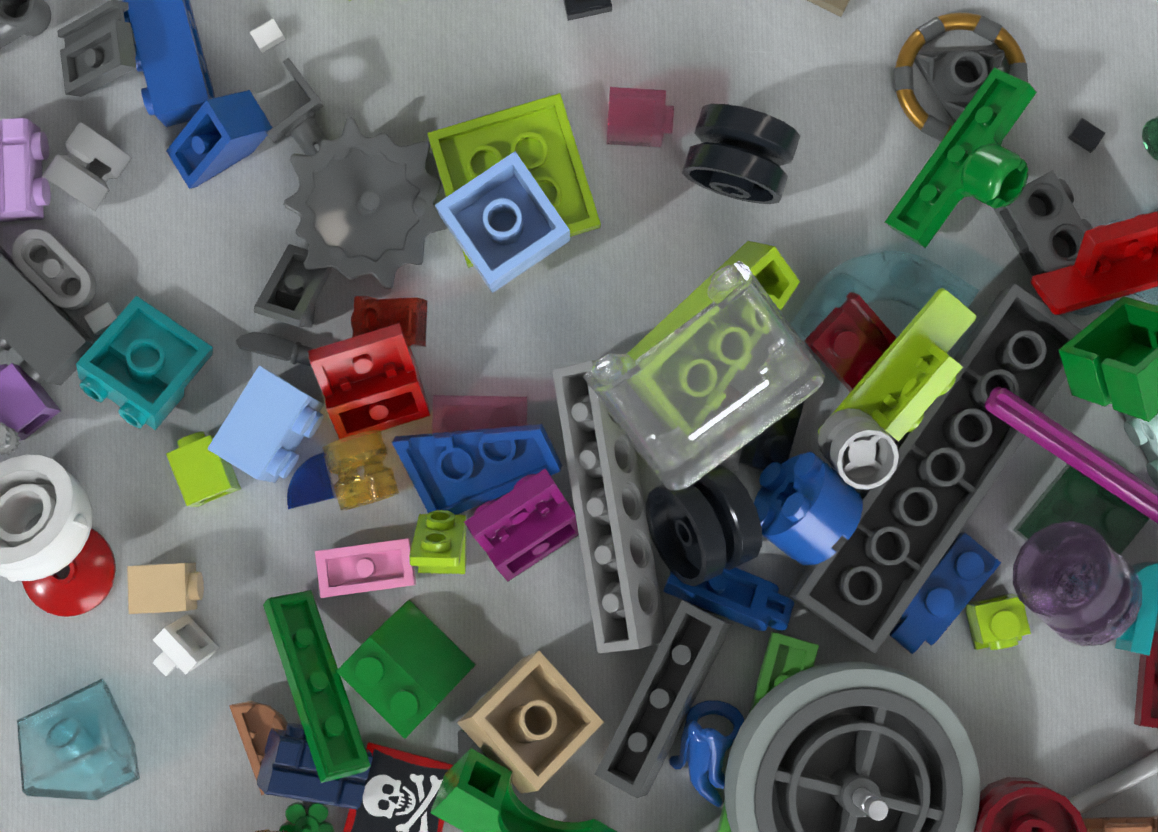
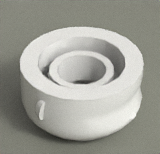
M26 454L7 459L0 463V575L6 577L11 582H15L17 580L34 581L43 579L59 572L81 552L89 537L93 519L90 499L82 485L63 466L51 458L42 455ZM42 513L37 524L29 531L23 533L28 522L36 515Z

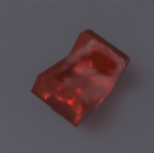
M365 295L355 296L354 311L351 316L352 337L400 323L408 347H426L428 300L418 297L376 299Z

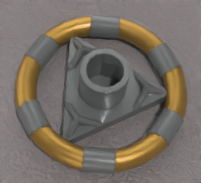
M949 13L934 17L916 28L902 46L894 69L895 93L908 119L921 132L941 142L952 126L927 114L917 101L913 92V63H916L955 123L993 68L998 69L1004 56L1009 65V74L1028 82V69L1023 52L1013 36L1002 25L982 15ZM951 30L973 31V33L994 42L999 47L998 50L919 52L925 44Z

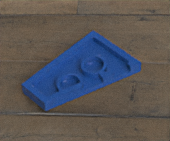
M543 424L395 436L392 441L428 513L435 510H447L454 513V515H458L509 493L520 479L529 474H538L546 468L551 476L560 472L563 466Z

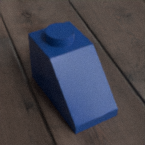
M250 90L207 99L166 152L188 188L192 189L252 154L268 136L266 133L273 127Z

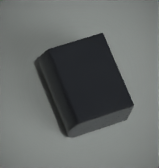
M1081 118L1068 136V139L1091 153L1096 149L1105 132L1084 118Z

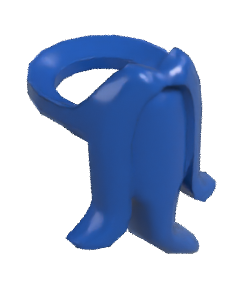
M714 700L698 703L690 709L681 736L680 754L671 756L669 763L674 769H682L688 763L690 781L694 788L707 801L717 807H721L723 801L715 788L724 789L725 775L722 772L725 752L733 745L738 731L744 722V717L737 708L729 703ZM716 714L730 720L734 729L728 736H723L714 728L703 729L698 720L703 716Z

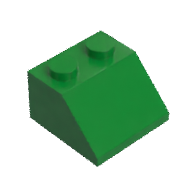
M409 599L371 634L336 672L406 739L476 666V663Z

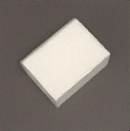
M273 18L250 31L262 53L285 40L284 35Z
M108 301L84 315V318L93 333L100 335L119 315Z

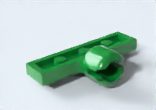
M994 67L890 213L885 223L892 230L926 248L955 206L964 197H973L995 209L1006 207L1013 203L1026 186L1028 166L1025 160L1020 158V155L1002 147L1001 144L1037 93L1031 84Z

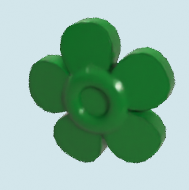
M295 802L289 805L285 812L289 822L282 824L279 828V832H334L333 825L324 821L328 816V808L324 804L315 802L309 806L307 814L306 808L302 803Z

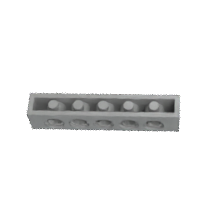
M591 360L552 369L598 654L641 649L661 643L666 633L625 380L614 366L618 361Z

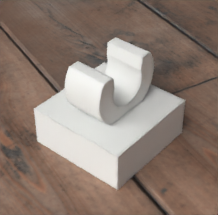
M186 614L164 627L153 639L163 650L154 660L153 664L165 676L169 675L175 667L177 669L180 668L186 675L207 661L219 647Z

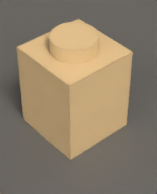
M196 562L127 566L129 614L196 610L197 600H202L204 581L202 573L196 572Z

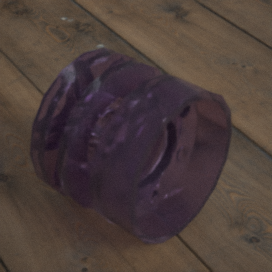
M1073 521L1053 523L1035 532L1020 548L1013 564V586L1019 600L1065 641L1083 647L1103 645L1120 637L1135 622L1142 605V584L1135 569L1116 552L1103 536L1089 525Z

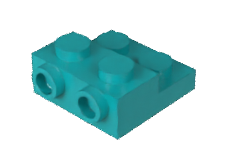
M135 296L76 363L78 377L82 381L79 386L84 393L97 402L102 403L107 397L121 408L118 410V413L130 425L141 429L144 424H147L156 431L185 396L184 388L211 358L213 347L138 296Z

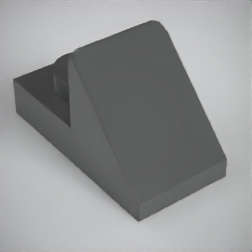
M288 244L254 306V313L298 327H312L314 324L315 302L332 268L305 269L303 263L307 257L308 250Z

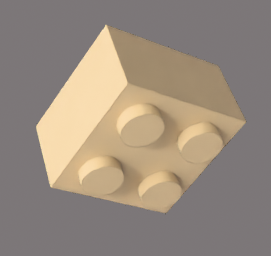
M540 651L523 657L457 723L489 759L512 771L511 783L522 794L538 791L604 721Z

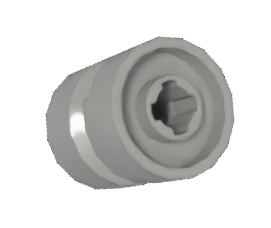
M79 122L65 142L68 150L67 154L56 155L42 176L96 211L110 191L106 183L108 179H118L132 158L97 132ZM90 163L89 169H86L85 166Z
M847 408L835 412L822 425L818 438L820 451L845 483L856 489L868 490L881 486L891 478L897 468L899 459L897 445L869 414L860 409Z

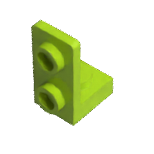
M435 510L428 514H419L409 554L410 565L418 566V573L465 574L467 548L466 525L464 521H466V515H454V513L447 510Z

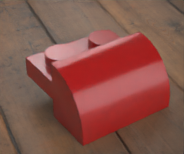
M400 323L308 351L311 367L325 397L326 410L341 443L431 416L420 374Z

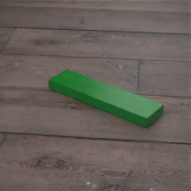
M312 590L268 598L263 607L320 782L324 783L365 772L371 765L341 676L336 672L338 667Z

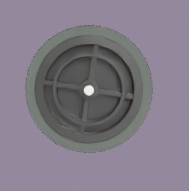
M856 661L831 662L811 667L787 678L768 692L751 710L738 731L728 757L724 785L725 807L731 832H973L979 811L980 775L975 752L965 728L949 706L926 685L899 670L887 666Z

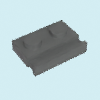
M110 0L57 31L58 37L64 38L65 48L60 50L66 95L82 97L137 68L135 60L136 49L133 44L131 23L125 22L124 12L129 10L127 2Z

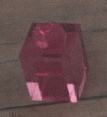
M610 87L607 144L661 148L664 133L672 134L674 106L665 105L666 90Z

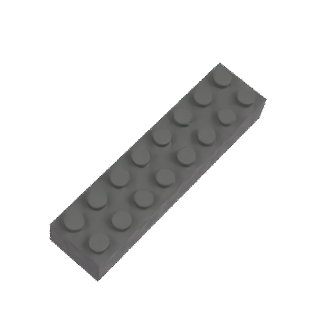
M1015 283L999 292L953 358L963 366L956 375L954 385L947 393L938 396L924 412L923 420L916 429L906 433L899 442L895 441L899 459L897 468L891 478L879 487L868 490L862 489L859 494L863 500V510L855 532L849 540L841 536L832 546L837 552L829 559L819 564L809 565L788 596L864 650L875 654L1026 437L986 409L985 401L990 396L991 391L996 387L1006 388L1043 413L1067 378L1059 349L1082 330L1061 315H1054L1047 305Z

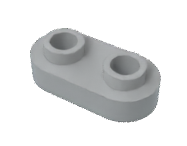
M31 229L23 232L16 238L12 246L14 264L53 304L66 310H79L92 301L96 292L94 276L55 236L44 230ZM41 248H46V259L43 262L37 263L35 260L36 252ZM73 280H78V292L74 295H69L67 293V285Z

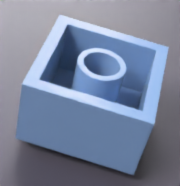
M516 151L435 204L441 219L492 293L570 241L569 228Z
M258 366L207 449L257 480L276 483L279 476L285 479L296 465L299 455L295 453V450L305 436L310 439L319 428L324 418V415L320 413L324 403L278 375Z

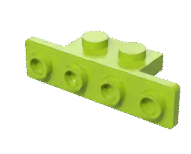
M938 289L831 415L847 408L860 409L869 414L881 428L899 442L906 433L913 431L919 426L923 420L924 412L938 396L947 393L954 385L956 375L963 366L949 356L947 352L976 320V315L946 289Z

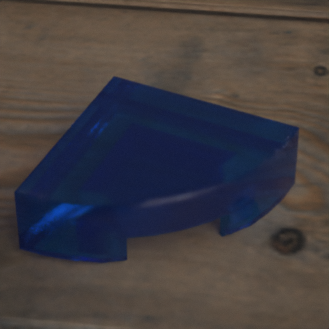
M323 452L309 458L296 470L288 487V509L292 510L336 499L326 453Z

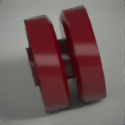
M1006 777L988 784L980 792L979 811L973 832L1088 831L1080 812L1065 796L1029 778Z

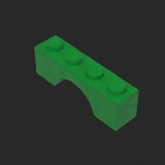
M472 748L445 773L430 812L463 832H617L596 819L582 822H563L534 812L524 805L514 793L511 785L512 771Z

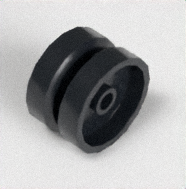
M712 103L702 106L694 132L702 143L690 146L682 174L700 187L733 199L759 204L779 203L788 178L780 166L791 163L800 139L796 129L780 119L746 107Z
M711 463L692 471L684 477V480L676 478L654 488L648 494L646 518L651 538L666 566L684 584L695 587L722 574L724 569L731 570L758 557L762 547V527L757 509L748 490L738 477L725 466Z

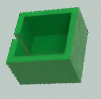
M1123 296L1061 347L1059 353L1072 396L1104 407L1112 404L1115 411L1149 422L1158 414V306Z

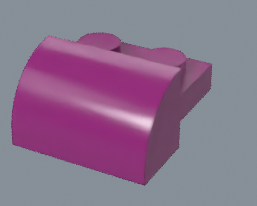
M546 468L538 474H529L516 483L512 491L498 500H491L482 504L475 510L471 518L464 521L474 539L484 549L495 568L507 582L579 535L576 515Z

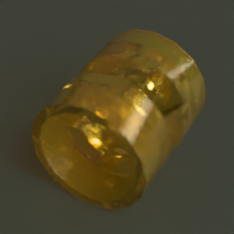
M381 430L352 435L322 447L329 472L337 474L339 478L333 487L341 511L372 504L400 494L393 469L384 466L383 463L388 456V451ZM364 469V480L359 476V470Z

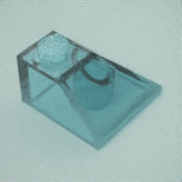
M103 679L17 720L22 791L27 796L98 800L140 779L135 743L112 693Z

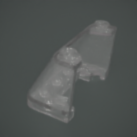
M741 261L719 269L712 276L707 294L713 303L635 361L627 354H606L598 359L593 365L592 370L583 376L640 458L665 488L669 490H680L695 483L814 394L821 387L825 379V374L813 354L749 267Z

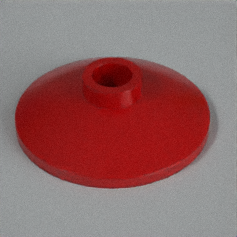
M91 528L89 537L81 552L68 564L70 572L65 579L60 578L55 573L43 579L22 581L27 595L40 609L56 616H77L96 608L107 597L115 579V558L108 542L94 529Z

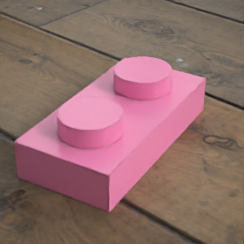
M406 538L315 551L320 598L416 585L415 569L409 562L411 539Z

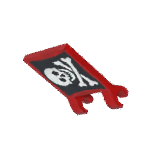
M368 742L367 749L372 752L373 759L368 778L365 780V790L361 806L358 810L349 808L343 832H442L445 821L430 812L443 777L454 764Z

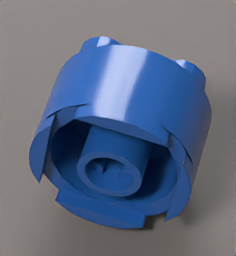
M807 452L796 455L782 464L773 462L761 473L759 478L761 488L756 495L754 505L762 527V536L801 565H815L829 559L837 552L832 546L841 536L849 540L855 532L863 510L861 495L854 487L845 483L837 471L814 453Z

